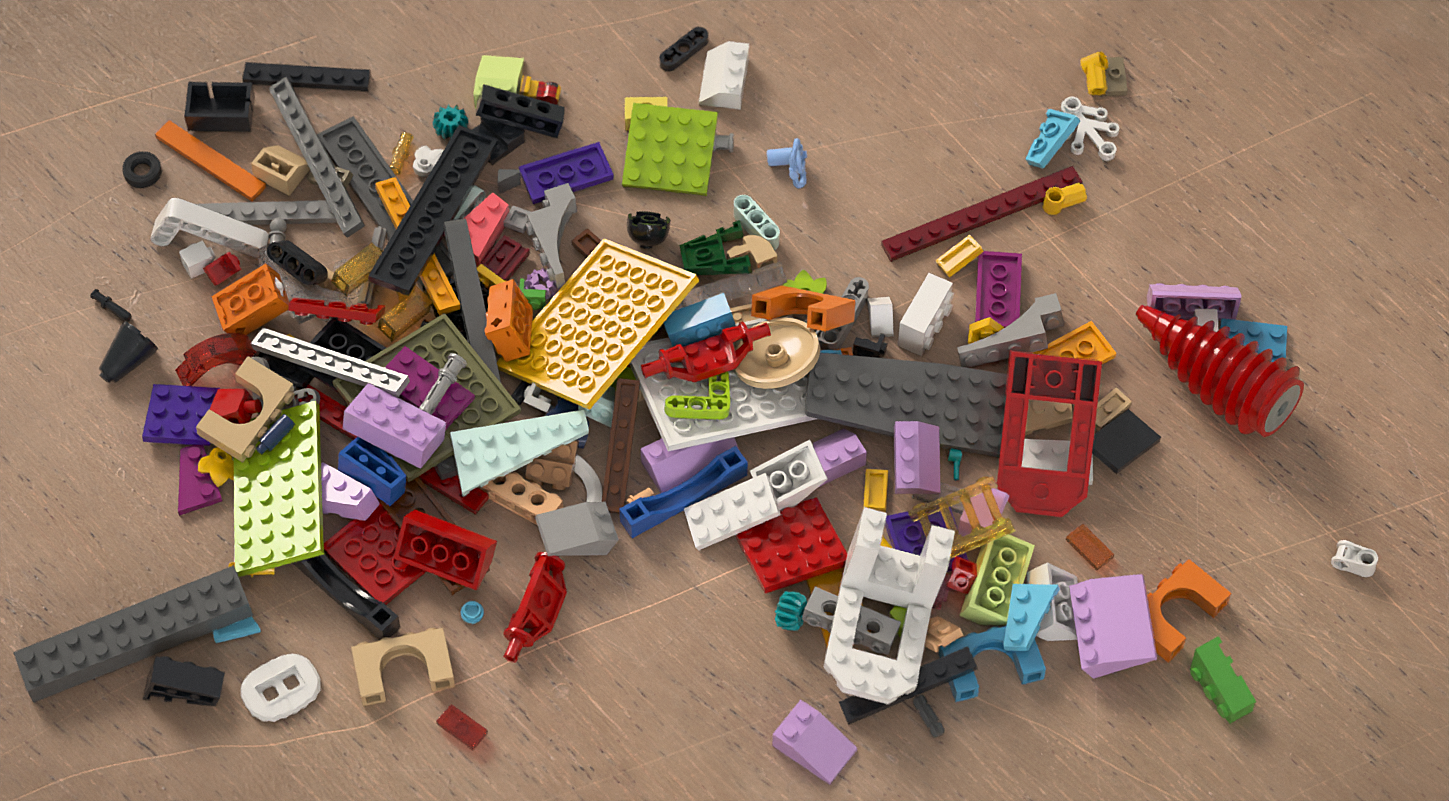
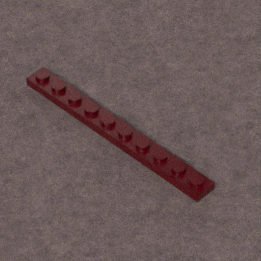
M1070 166L882 240L881 247L890 262L1044 202L1046 191L1051 187L1061 189L1077 183L1082 184L1083 181L1075 168Z

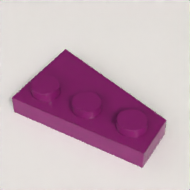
M191 445L180 449L179 516L223 502L219 489L214 484L210 474L198 472L199 461L202 457L207 456L203 445Z

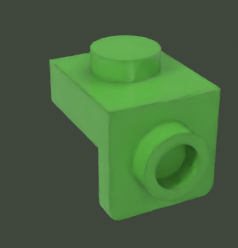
M520 279V286L518 287L533 307V310L543 309L547 302L546 290L526 289L525 279Z

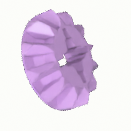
M544 268L538 271L534 269L532 274L527 275L526 289L546 290V299L553 297L559 291L554 281H549ZM539 279H542L544 282L546 281V287L539 284Z

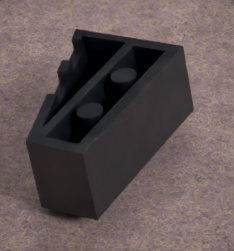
M167 656L155 657L147 676L143 700H150L151 696L165 697L164 702H172V699L176 698L186 699V704L216 706L221 696L225 672L219 671L215 667L205 668L196 666L193 662L174 661Z

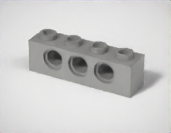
M815 587L804 609L802 620L811 626H819L831 633L838 596ZM861 606L853 643L867 646L876 653L888 655L898 634L901 622ZM825 612H830V613H832L833 615H832V616L826 615ZM867 630H874L876 633L872 634Z

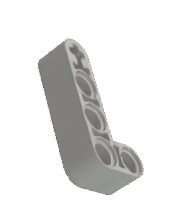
M861 277L852 279L842 295V298L855 300L854 322L826 332L814 329L820 343V350L841 348L867 302L869 284L866 279Z

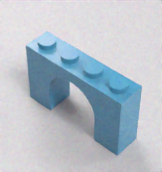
M1006 626L1001 628L992 627L986 632L978 634L969 633L945 647L939 646V658L967 646L973 658L985 650L1001 651L1007 654L1014 662L1022 685L1043 680L1046 672V667L1035 639L1029 651H1006L1004 649ZM974 671L948 682L955 702L978 697L979 684Z

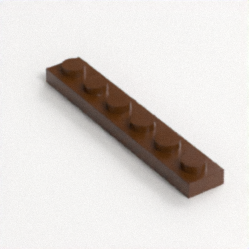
M617 379L602 502H606L609 513L620 514V508L625 506L640 390L639 380Z

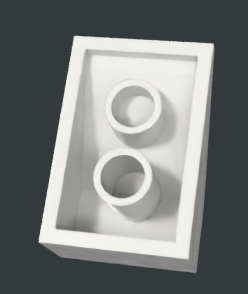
M811 440L750 470L753 478L764 473L769 476L779 511L787 507H795L827 480Z

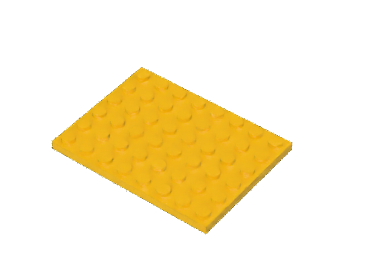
M603 239L532 321L530 355L508 362L501 357L497 361L498 370L527 383H534L543 390L590 410L699 282L696 274Z

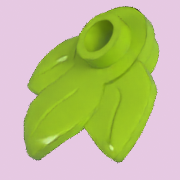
M803 269L798 273L794 281L784 280L783 286L824 294L827 281L825 277L813 281L808 272Z

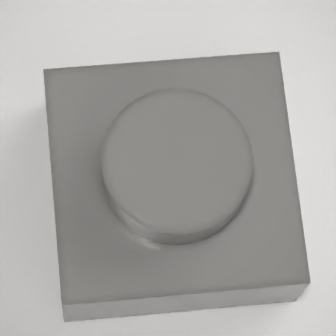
M512 206L504 220V227L524 234L526 230L525 223H528L527 213H530V211Z

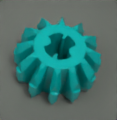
M448 104L446 109L440 107L439 112L434 113L432 123L437 136L442 135V138L445 140L453 136L459 125L468 128L469 119L464 109L459 110L458 105L451 108Z
M785 591L779 598L775 611V621L778 627L788 631H798L804 621L802 620L804 609L808 603L806 596L792 591Z

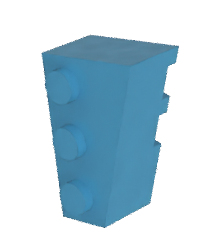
M724 293L675 310L664 322L673 347L678 344L684 347L720 335L723 329L736 326Z

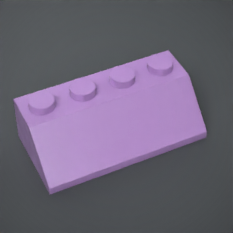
M1157 283L1149 284L1147 294V306L1162 312L1165 311V313L1172 316L1180 314L1181 319L1184 320L1193 318L1195 309H1217L1218 321H1221V318L1236 320L1241 301L1239 289L1229 286H1186L1184 284L1164 285Z
M732 437L667 451L663 439H660L641 448V462L659 492L663 493L693 477L717 455L734 446L738 448L735 438Z

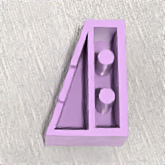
M323 462L321 463L323 514L335 513L339 514L340 517L366 521L380 504L371 488Z

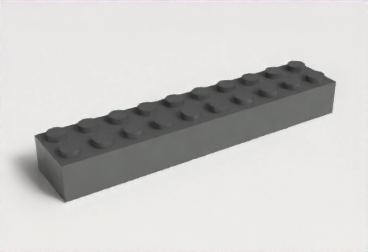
M233 565L13 653L26 690L34 703L254 615Z

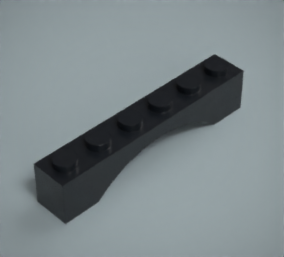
M324 554L292 563L379 640L386 637L391 638L400 629L397 614L383 602L374 599L355 586Z

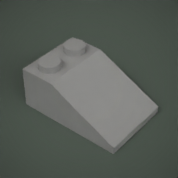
M584 502L535 516L548 556L607 555L619 541L606 502Z

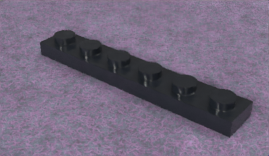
M245 62L242 80L246 83H252V85L273 86L287 77L293 87L368 92L371 71L365 69Z
M967 646L920 666L915 691L907 695L905 693L889 704L855 695L839 701L848 725L978 670Z

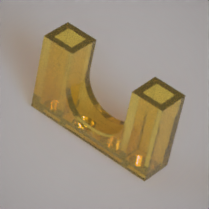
M370 243L335 270L331 282L347 297L363 283L368 282V275L383 250ZM416 284L409 296L396 292L399 302L380 317L377 328L392 342L427 315L431 309L433 302L430 296L422 292Z

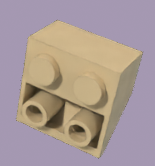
M279 145L263 148L251 163L253 175L256 178L289 196L310 171L304 158Z

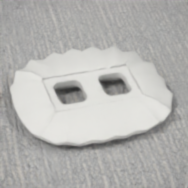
M298 654L283 655L261 665L244 679L241 685V698L252 716L259 718L262 722H275L281 718H287L291 714H296L300 709L306 708L310 702L316 700L317 694L321 691V678L313 664L304 656ZM294 675L300 684L292 690H288L283 680ZM273 686L279 696L271 701H267L262 692Z

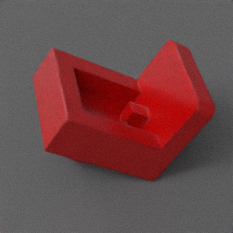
M227 252L205 266L203 270L213 285L217 286L233 274L239 272L241 267L239 266V259L234 254H231V252Z

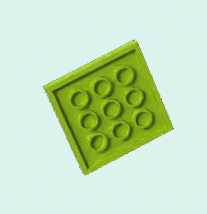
M633 103L622 186L707 196L718 112Z

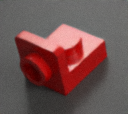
M955 556L952 562V574L947 582V586L961 593L968 594L977 577V564Z

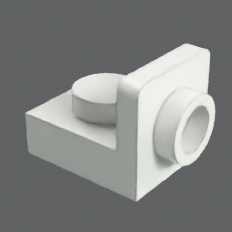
M532 383L525 390L523 402L545 413L554 409L555 407L550 404L552 400L539 395L541 388Z

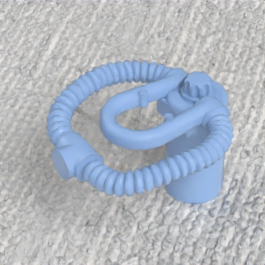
M798 138L794 139L793 147L767 150L769 167L790 165L789 176L794 187L798 189L803 188L806 184L805 158L808 155L807 151H803V145H801Z

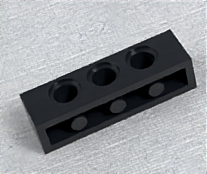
M483 84L477 100L476 116L553 138H558L564 123L565 107Z

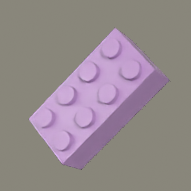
M368 383L344 411L343 429L421 469L444 441L446 422Z

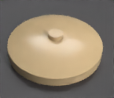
M775 318L755 325L758 326L766 322L770 328L771 336L753 341V351L748 352L738 367L734 369L738 378L744 383L764 389L783 387L804 377L817 363L820 355V343L814 329L807 328V323L793 318ZM742 339L736 341L734 345L735 351L743 344Z

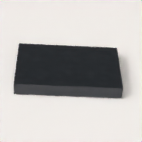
M1128 409L1094 434L1092 454L1117 474L1159 443L1161 436Z

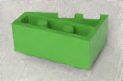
M1218 636L1195 649L1190 674L1196 682L1199 681L1202 685L1206 697L1209 700L1212 699L1215 703L1219 715L1222 718H1226L1228 723L1231 724L1252 712L1256 700L1241 675L1237 677L1230 665L1233 663L1231 656L1226 657L1219 646L1222 641Z

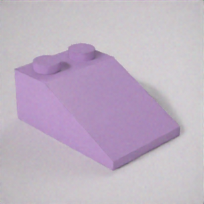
M802 700L797 703L773 733V747L829 785L857 751V747L830 721Z

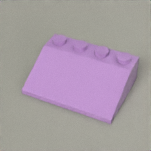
M1142 574L1089 579L1069 586L1081 667L1089 676L1094 679L1157 659L1145 580Z

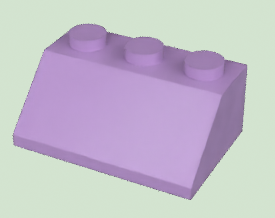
M895 421V494L941 493L938 426L918 421Z
M841 429L812 443L827 476V480L820 486L866 465L867 452L856 434L846 429Z

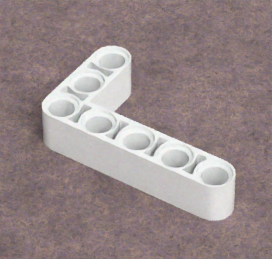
M172 198L156 218L150 240L156 245L167 246L177 232L183 230L252 257H263L269 234L262 229L188 201Z

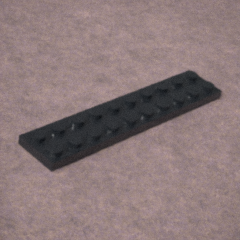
M460 125L457 127L368 275L369 282L407 296L410 295L445 235L443 222L452 221L456 217L496 149L498 139Z

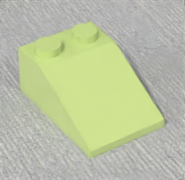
M482 55L473 92L475 109L477 108V100L483 84L517 94L520 93L524 58Z

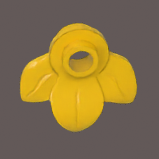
M216 447L208 456L201 458L198 463V472L209 473L214 484L220 487L229 478L234 481V461L230 454Z

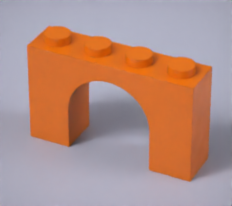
M781 285L752 295L751 316L771 320L783 315L804 314L807 315V328L826 332L854 322L855 300Z
M1190 559L1184 564L1179 563L1174 568L1173 575L1169 579L1164 578L1153 594L1151 592L1147 594L1156 653L1168 663L1184 648L1186 637L1164 619L1160 609L1161 606L1171 599L1184 598L1194 602L1214 618L1229 603L1231 592Z

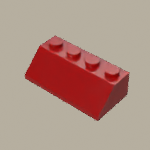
M413 510L403 517L394 559L477 590L492 563L497 541L418 510Z

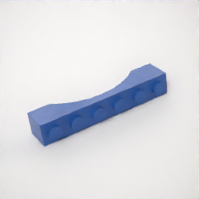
M734 446L717 455L700 472L682 484L658 495L638 498L620 508V522L630 537L634 538L684 511V508L698 503L748 475V462L739 449Z

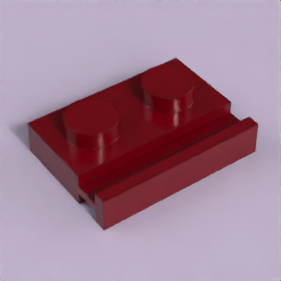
M503 235L480 264L504 281H508L530 255V249L522 247L520 243Z

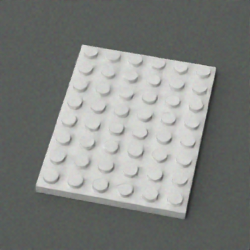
M789 314L777 318H793V316ZM761 318L744 323L749 329L761 322L767 321V319ZM669 338L647 342L629 363L636 380L640 381V390L667 451L817 419L805 414L808 374L792 384L779 388L764 389L744 383L738 378L733 369L728 371L730 411L727 418L721 420L673 418L667 416L664 412L666 398L673 395L708 397V378L694 383L676 377L668 379L663 372L646 379L644 378L640 365L658 360L659 349H664L665 351L672 348L673 346ZM670 363L671 367L684 368L682 363ZM717 376V381H721L720 376ZM721 390L713 391L715 394L718 395L724 394V392ZM699 405L692 406L695 410L703 409Z

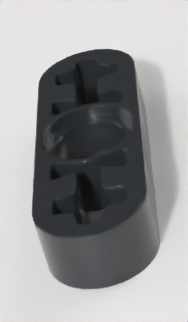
M695 27L664 50L659 56L660 68L668 72L674 71L708 44V31L703 27ZM681 46H687L690 50L680 52L678 49Z

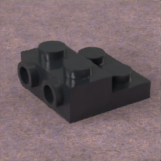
M481 117V123L472 129L498 139V145L488 161L492 166L525 143V129Z

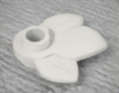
M428 146L420 147L415 152V160L413 162L415 174L420 177L429 176L444 150L435 149L431 151Z

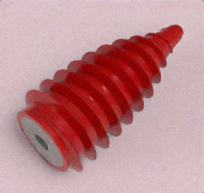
M1141 305L1137 309L1135 315L1138 317V321L1152 334L1153 340L1160 343V353L1165 356L1168 355V366L1172 370H1178L1179 381L1183 383L1189 382L1190 392L1200 394L1202 403L1212 405L1213 411L1217 415H1225L1228 424H1238L1241 434H1251L1256 431L1261 436L1268 437L1280 429L1291 416L1304 390L1303 381L1298 379L1300 375V368L1298 366H1294L1286 371V358L1281 357L1272 362L1273 351L1271 349L1258 353V341H1252L1244 346L1245 335L1243 333L1229 338L1230 327L1228 326L1215 332V322L1213 320L1200 326L1197 325V316L1187 321L1181 319L1180 314L1172 316L1165 313V311L1162 312L1150 306Z

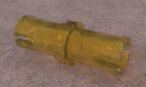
M408 132L400 134L397 147H394L392 151L393 157L389 167L395 175L401 173L403 164L410 154L409 148L414 137Z

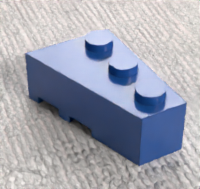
M356 437L339 452L338 471L371 488L374 495L389 506L405 493L406 475L391 456L389 457L383 449Z

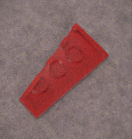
M293 298L289 302L288 311H294L295 315L299 316L315 314L320 319L337 317L342 322H351L352 319L359 320L360 324L364 325L376 323L385 314V305H377V309L368 308L367 304L363 303L347 307L344 302L335 301L324 305V300Z

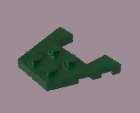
M740 220L733 222V226L728 229H724V227L716 229V234L707 238L705 235H702L679 245L684 270L696 275L752 273L749 255L726 260L722 242L744 237Z

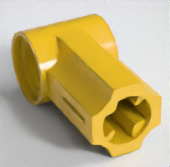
M1099 51L1081 59V68L1087 78L1088 93L1092 96L1103 95L1107 90L1105 69L1108 68V60L1106 55Z
M1077 183L1061 189L1058 187L1049 188L1046 191L1043 210L1049 215H1057L1063 208L1086 201L1085 187L1083 184Z

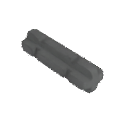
M922 694L916 696L913 699V704L919 710L918 713L926 726L930 728L929 731L932 736L937 738L944 734V727L941 722H938L939 719L930 704H927L928 701Z

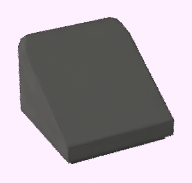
M498 169L499 194L521 185L520 170Z

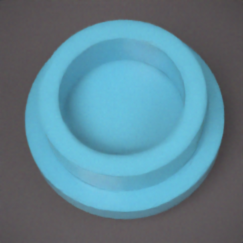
M469 601L461 608V617L467 623H477L484 616L483 607L478 602Z

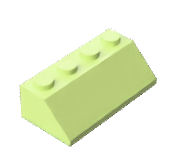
M996 528L993 534H987L983 539L976 561L977 577L969 593L965 596L959 616L980 625L1007 626L1013 584L1024 583L1035 545Z

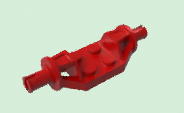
M742 321L739 322V326L723 329L720 335L684 347L678 344L665 351L664 349H659L658 360L640 365L642 374L646 379L663 372L668 379L676 377L695 383L736 369L748 352L753 351V341L771 336L770 328L765 322L748 329ZM742 339L743 344L735 351L733 343ZM670 363H682L684 368L671 367Z
M538 552L534 557L535 564L529 573L531 579L518 611L512 614L509 627L503 632L504 637L510 641L503 655L509 662H517L522 647H532L535 641L547 635L553 629L567 594L562 573L565 569V563L559 558L560 556H548L547 552ZM524 628L532 629V631L528 633L524 631Z

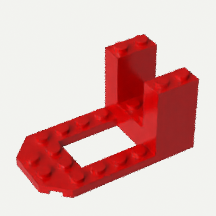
M1010 350L996 487L999 491L1009 495L1008 502L1016 512L1063 517L1077 504L1087 498L1102 361ZM1029 399L1074 404L1067 472L1022 467Z

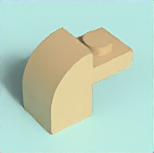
M756 235L744 236L743 245L734 246L727 251V260L749 255L750 263L757 275L777 268V254L772 245L763 237Z

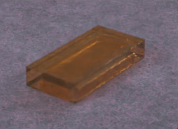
M1081 524L1066 536V541L1096 571L1114 558V553L1084 524Z

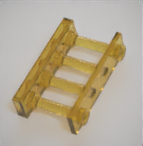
M993 476L982 477L973 485L930 503L917 504L912 508L913 510L908 511L913 521H920L926 539L932 527L928 515L941 511L947 529L955 531L950 558L1016 531L1010 518L1005 519L1000 513L991 490L998 487ZM981 493L984 495L994 520L987 527L980 525L970 500L971 497ZM962 502L972 527L971 533L965 536L959 535L949 509L950 506Z

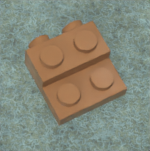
M575 440L567 445H561L551 450V453L533 459V462L527 464L525 479L530 480V483L534 482L540 486H543V483H550L552 488L558 490H565V487H570L573 481L579 440Z

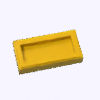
M968 235L939 257L936 263L950 278L984 251Z
M866 469L863 509L865 507L886 513L888 470Z

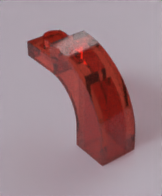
M239 333L221 334L201 341L183 354L186 360L175 371L183 386H192L210 369L222 364L241 366L247 357L251 358L256 351L253 349L248 335Z

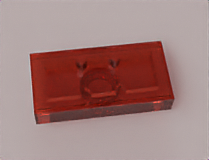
M452 704L436 720L438 726L472 750L488 734L486 728Z

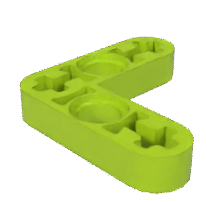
M727 371L708 378V397L679 395L667 397L664 406L665 414L673 418L717 420L727 418L730 411L729 372ZM717 376H720L721 381H717ZM721 390L724 392V394L718 395L715 394L713 391ZM699 405L703 409L695 410L692 406Z

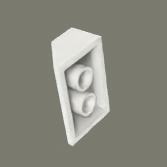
M728 41L707 52L699 105L741 109L749 60V44Z
M1049 563L1026 573L1027 584L1058 585L1060 588L1057 596L1054 595L1050 603L1051 607L1048 613L1044 615L1036 636L1047 641L1077 640L1069 587L1078 583L1077 576Z

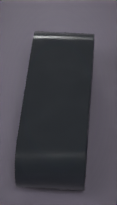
M283 240L269 244L267 248L268 257L303 284L315 285L327 280L328 271L326 267L291 241Z

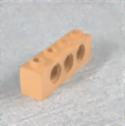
M516 472L509 473L503 477L499 476L489 481L487 485L478 487L489 494L490 500L536 525V515L563 508V500L557 494L546 492L540 485L524 480ZM497 482H504L501 485L496 484ZM517 492L523 493L521 495H515V493ZM537 502L543 503V504L538 505V506L533 505L534 503H537Z

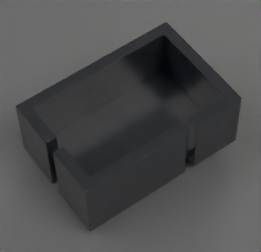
M188 82L184 114L188 131L251 132L252 113L255 102L252 83L212 82L211 87L214 98H211L208 82Z

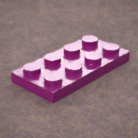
M984 251L978 256L975 322L990 317L1005 328L1020 317L1022 253Z
M406 346L385 366L386 369L408 375L410 382L399 397L417 408L424 402L439 377V369ZM457 382L451 384L432 415L445 421V430H447L472 403L475 395Z

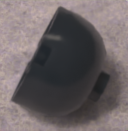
M638 211L636 216H632V213H630L627 218V232L635 243L640 244L641 248L652 249L653 246L663 243L667 238L671 220L667 216L666 220L660 218L661 214L655 212Z

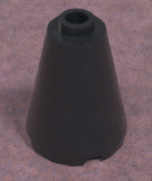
M126 321L121 324L99 367L101 372L99 376L107 383L111 381L114 383L118 382L158 350V347L148 337L145 338L140 333L141 331Z

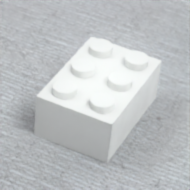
M928 273L900 322L899 347L920 356L923 355L925 349H930L934 340L933 335L935 332H940L944 316L948 317L953 305L950 303L954 296L952 292L953 283Z

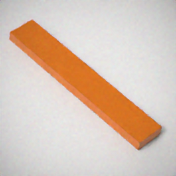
M170 120L155 133L158 140L253 202L266 189L264 182Z

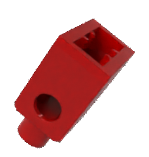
M218 389L210 410L229 422L246 424L250 422L253 413L261 412L262 404L259 399L254 400L246 389Z

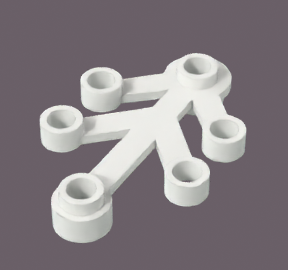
M1076 97L1066 98L1061 104V111L1076 115L1081 121L1078 124L1075 141L1071 144V152L1075 155L1082 154L1084 149L1083 140L1086 132L1099 149V157L1104 161L1112 160L1116 154V146L1112 142H1104L1096 130L1106 131L1108 136L1116 137L1119 133V125L1114 122H1104L1107 119V110L1105 108L1083 106ZM1083 114L1094 116L1095 120L1086 119Z

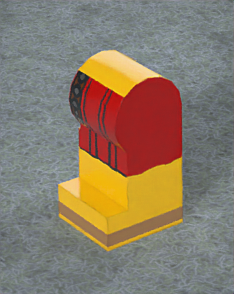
M529 76L522 77L520 95L555 105L558 104L561 92L559 84L531 80Z

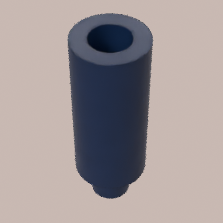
M283 414L259 439L260 444L256 448L257 452L262 455L266 450L271 451L295 426V423L287 415Z

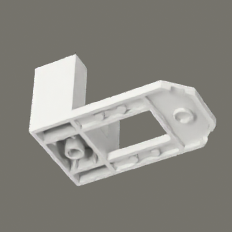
M864 507L847 553L823 667L828 674H832L837 681L836 685L843 693L889 704L895 701L897 697L915 691L930 613L948 569L955 531L932 525L920 556L884 547L880 543L887 513ZM863 597L907 608L897 660L852 649Z

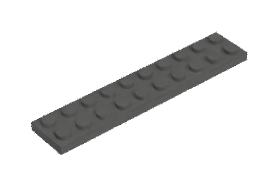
M352 116L318 133V136L335 166L349 170L354 175L349 186L376 225L387 230L386 239L389 242L396 228L375 189V183L394 178L396 175L358 121ZM396 177L407 201L411 206L413 199L410 197L408 192L405 190L401 182ZM441 241L434 253L446 277L449 278L453 276L449 252ZM419 278L417 284L424 291L426 288L421 278Z

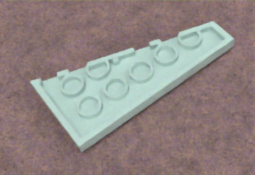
M579 410L450 432L462 496L469 494L471 490L479 486L487 485L489 481L499 476L503 477L533 462V459L541 455L545 456L551 453V450L561 445H567L589 434L585 411Z

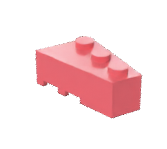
M494 193L490 194L464 217L468 225L476 267L492 250L496 239H499L505 228L504 220L509 213L508 204Z

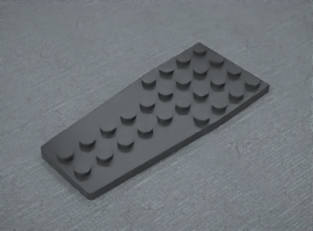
M820 353L817 363L808 373L805 414L809 417L894 437L895 421H918L939 427L940 448L950 450L953 448L963 452L1000 457L1007 374L941 363Z

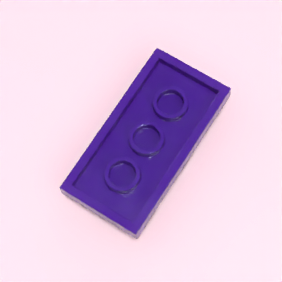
M599 142L519 166L521 178L533 205L545 200V190L568 183L572 192L614 180L613 172Z

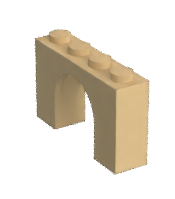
M250 357L245 359L235 373L239 384L251 390L262 399L264 405L260 415L249 423L235 424L209 409L196 426L197 434L241 462H244L247 457L250 458L256 450L255 445L259 439L269 430L270 424L279 419L282 413L281 409L285 404L288 405L295 395L293 383Z
M429 628L420 633H406L396 638L386 637L376 642H362L351 647L363 706L386 702L382 683V671L390 660L402 655L417 657L425 664L432 692L455 687L443 628Z

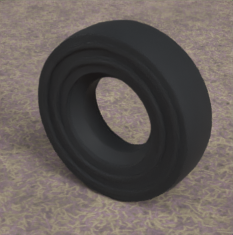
M139 151L125 159L122 172L125 180L131 186L147 188L154 185L160 179L162 168L159 159L154 154ZM147 164L150 167V171L145 175L140 176L134 173L137 165Z

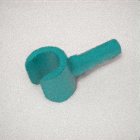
M951 448L948 461L955 462L954 480L958 481L962 452Z

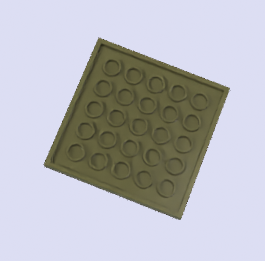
M445 313L365 361L385 368L406 346L439 370L446 365L450 353L461 356L467 362L466 367L462 368L457 375L456 382L475 395V399L445 430L444 441L420 469L385 451L404 472L408 482L454 455L450 432L502 424L521 413L519 405ZM341 378L333 380L334 387L348 405L352 403L364 388L362 385Z

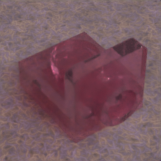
M945 574L932 609L941 610L942 602H947L948 592H958L947 586L951 574Z

